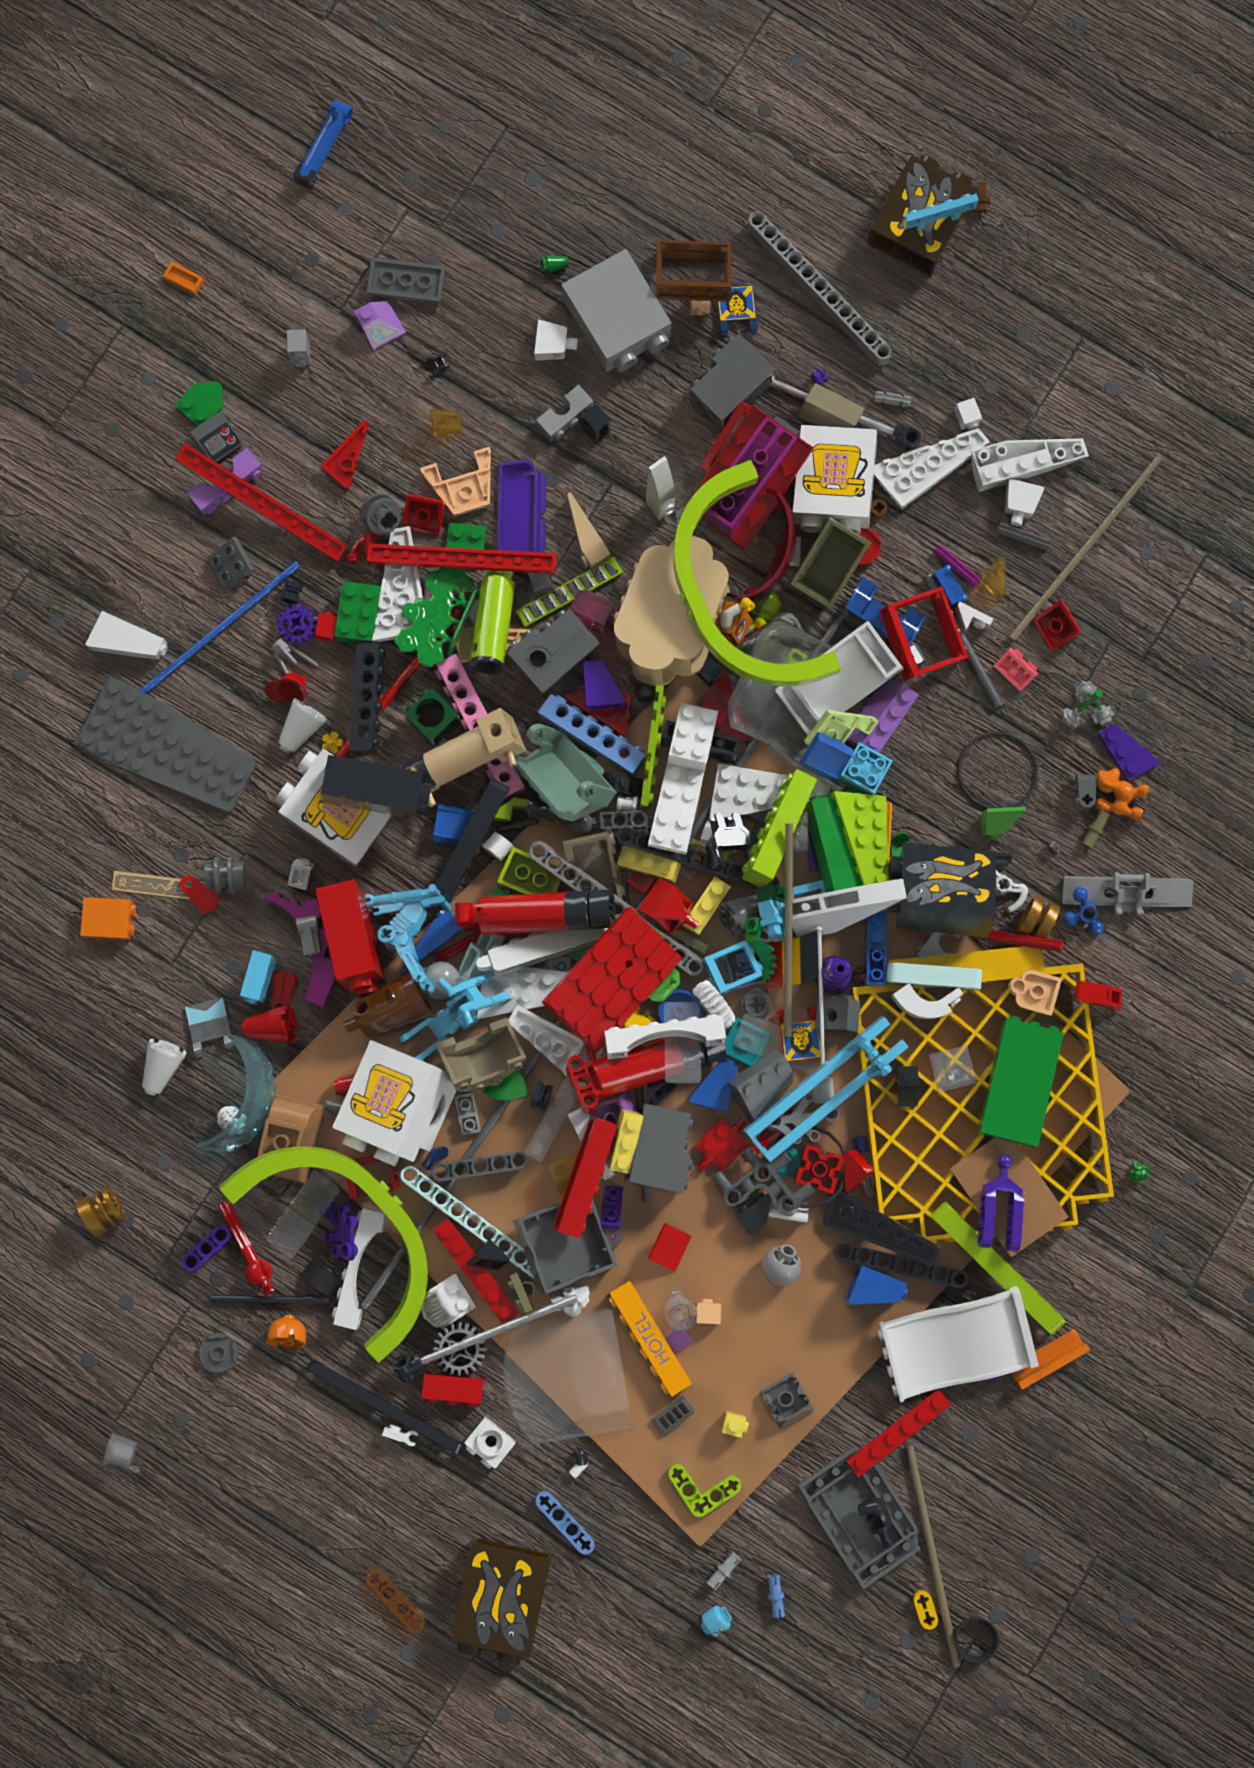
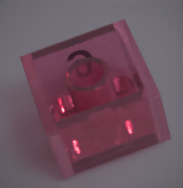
M579 589L570 609L585 626L604 634L612 618L614 604H611V601L605 597L600 599L594 596V593L584 589L582 591Z

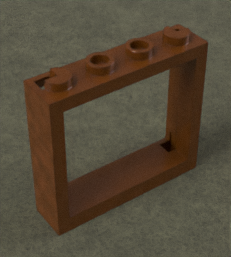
M657 240L655 294L657 299L730 302L731 243ZM662 258L724 261V282L662 280Z

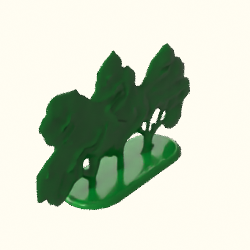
M440 568L437 571L425 574V586L430 592L431 598L428 600L419 598L414 603L402 604L403 615L411 621L412 625L401 629L395 638V643L399 646L401 652L417 650L419 662L429 667H432L434 663L443 661L442 644L451 643L448 655H452L478 594V589H475L470 600H465L464 592L470 590L475 583L472 577L465 574V569ZM454 590L459 593L460 596L458 598L461 599L460 601L454 598L452 594ZM457 605L466 608L461 620L454 619L450 615L452 608ZM454 623L458 627L453 638H450L445 633V629ZM438 637V638H441L442 640H441V641H436V638Z

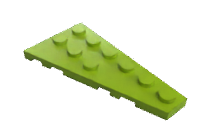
M656 685L640 809H648V804L652 805L654 793H650L651 786H655L656 775L652 773L653 767H657L658 756H655L656 748H660L661 733H658V730H662L664 715H661L660 712H664L666 696H663L664 686Z
M833 791L831 796L832 799H835L838 808L836 811L838 816L841 817L844 826L843 832L851 857H854L857 866L855 869L857 874L860 875L862 884L869 885L889 881L886 796Z

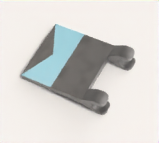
M223 997L185 1007L195 1056L198 1058L204 1056L202 1042L222 1037L224 1038L225 1047L228 1050L234 1049V1041Z

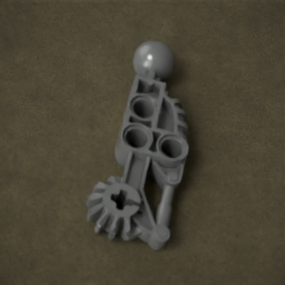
M642 811L600 812L599 817L591 818L589 815L575 820L573 824L569 825L572 833L579 836L588 834L591 829H600V833L608 831L613 833L614 836L616 831L623 827L651 834L650 831L652 830L654 818L647 817ZM619 818L624 821V824L617 826L614 821ZM635 818H641L643 820V824L636 825L633 822V820ZM622 831L620 839L626 842L629 836L626 832ZM691 837L689 839L688 847L692 845L693 840ZM645 838V841L639 844L640 847H646L647 841Z

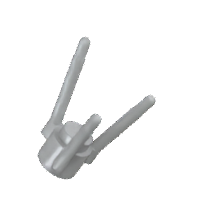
M283 639L277 640L271 647L275 652L273 656L278 660L285 674L289 673L281 657L283 659L288 657L294 664L297 663L290 654L291 650L315 667L319 666L311 658L292 646L290 642L286 643Z

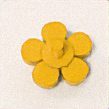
M332 732L330 736L325 734L322 740L326 743L322 745V749L330 750L331 753L335 754L339 750L338 747L343 746V740L338 739L339 734L337 732Z

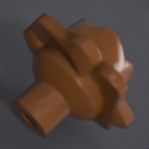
M858 966L852 972L853 977L851 980L856 982L857 985H866L865 966Z

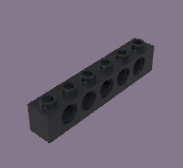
M379 641L357 642L349 741V751L353 756H376V750L380 746L377 736L378 731L381 730L379 713L382 712V703L380 702V695H383L381 680L385 675L383 659L386 658V650ZM374 660V663L368 666V663ZM373 678L372 682L366 683L368 679ZM368 696H372L369 701L365 702ZM371 714L368 719L363 720L365 715ZM369 732L367 737L362 738L364 733Z

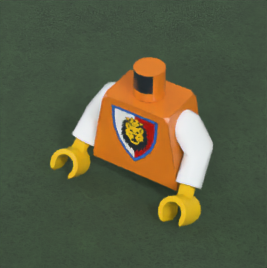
M743 598L740 604L726 601L716 627L730 643L739 645L745 635L753 633L755 629H758L760 632H765L768 629L767 623L763 618H757L752 625L753 620L748 612L755 608V604L749 598Z

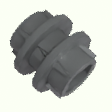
M377 493L371 495L363 502L360 508L362 522L376 534H388L394 531L400 523L401 508L386 494Z
M216 856L214 861L206 862L204 865V883L207 891L215 890L217 895H221L223 888H228L230 894H235L238 889H244L246 887V866L243 860L235 861L234 856H229L228 862L222 863L221 857Z

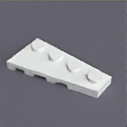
M516 1005L508 1019L510 1025L567 1076L566 1066L568 1059L573 1055H578L584 1043L577 1036Z

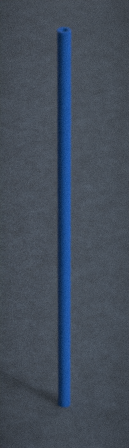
M295 561L139 691L145 694L150 692L301 567L298 562Z

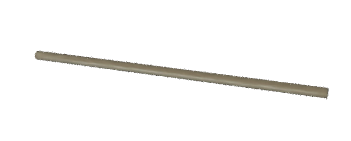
M1156 455L1010 634L1009 639L1014 642L1163 460L1162 457Z

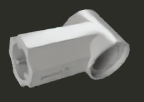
M316 915L296 919L304 956L321 953Z

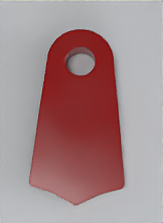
M186 875L180 880L182 891L203 914L217 908L220 896L213 890L207 891L205 885L191 875ZM188 880L192 882V886L190 888H187L185 886V883Z
M287 971L273 974L272 1009L277 1008L279 1004H291L297 977Z

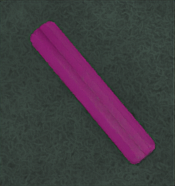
M939 545L934 550L936 556L947 565H950L970 585L976 587L980 583L981 578L942 545Z

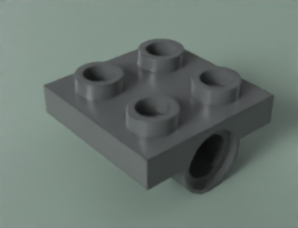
M232 537L207 557L224 590H229L234 585L245 582L250 578L249 573L254 570L237 537Z

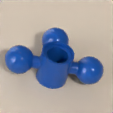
M1076 888L1073 891V898L1081 903L1079 912H1066L1063 915V923L1068 927H1072L1081 918L1085 922H1090L1088 931L1091 935L1098 936L1102 934L1104 927L1101 922L1096 921L1098 916L1096 905L1092 901H1087L1088 891L1085 888ZM1087 908L1093 909L1090 915H1085L1083 911Z

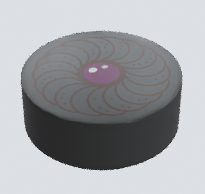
M608 1228L604 1232L611 1247L618 1246L623 1240V1234L619 1229Z

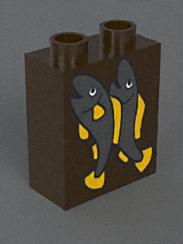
M911 154L870 228L866 244L932 277L967 211L962 212L960 218L953 221L951 216L928 222L925 228L919 231L916 230V226L908 229L904 228L903 220L905 215L912 210H923L929 205H940L949 199H959L965 194L973 195L977 188L972 186L971 179L966 175L958 172L951 175L939 169L938 162L929 156L917 158Z
M473 1538L450 1640L458 1642V1652L470 1656H480L482 1648L498 1651L496 1660L511 1665H520L521 1657L530 1659L552 1554L482 1538Z

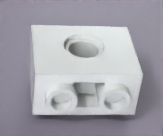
M486 1416L465 1441L467 1445L466 1450L474 1456L477 1453L482 1458L481 1462L488 1468H491V1466L496 1468L516 1443L514 1439ZM490 1435L497 1439V1443L494 1446L486 1443V1438Z

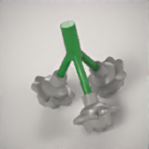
M1082 681L1079 686L1075 687V697L1079 698L1081 703L1085 701L1086 703L1074 711L1069 708L1062 710L1063 723L1068 727L1073 726L1074 728L1080 726V718L1078 716L1091 703H1095L1097 707L1093 710L1094 713L1091 714L1094 724L1100 723V725H1104L1112 720L1111 717L1114 716L1110 706H1100L1098 699L1102 696V691L1097 690V687L1093 686L1091 681Z

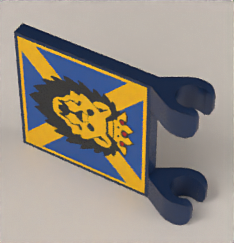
M753 285L732 286L730 302L717 301L721 336L728 335V322L749 321L750 333H757L758 322Z

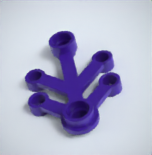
M322 1201L319 1205V1214L321 1217H329L335 1231H327L325 1233L326 1243L341 1241L342 1245H334L332 1247L333 1256L353 1261L358 1254V1247L353 1242V1228L357 1226V1218L355 1216H345V1214L349 1213L350 1206L349 1203L342 1202L338 1205V1221L335 1215V1204L330 1201Z

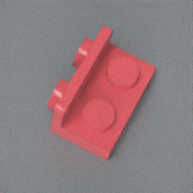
M1010 648L993 666L1021 692L1038 675L1037 667L1030 661L1027 663L1022 658L1024 655L1015 648L1013 650Z

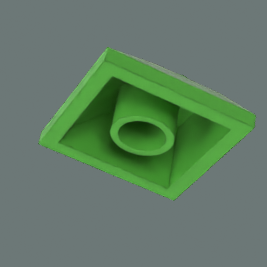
M1025 806L986 809L980 815L982 838L988 837V840H998L1026 810Z

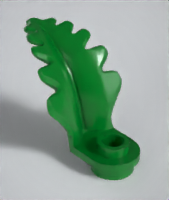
M752 917L746 922L744 937L760 959L759 962L763 967L761 982L765 983L771 978L770 974H774L772 968H777V965L773 960H778V958L771 953L775 951L774 948L760 939L763 930L760 924L762 919Z

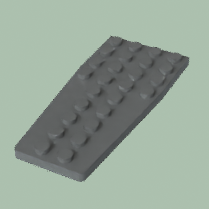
M112 676L109 677L75 741V744L128 771L227 812L234 810L257 766L255 760L161 701Z

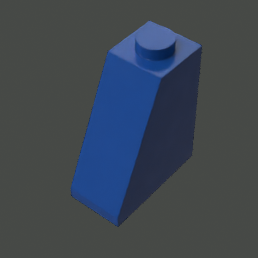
M726 1059L723 1062L719 1061L689 1098L688 1103L726 1113L732 1093L728 1081L736 1076L738 1066L734 1065L735 1062Z

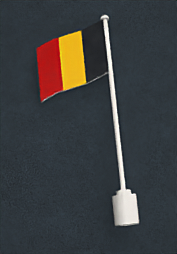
M817 926L815 931L792 939V985L801 984L819 977L822 1065L825 1063L821 930L823 928L822 926ZM784 940L770 945L775 950L771 953L778 960H773L777 968H772L774 974H770L771 978L766 981V994L784 987ZM829 1076L814 1087L815 1103L824 1104L834 1096L833 1078Z

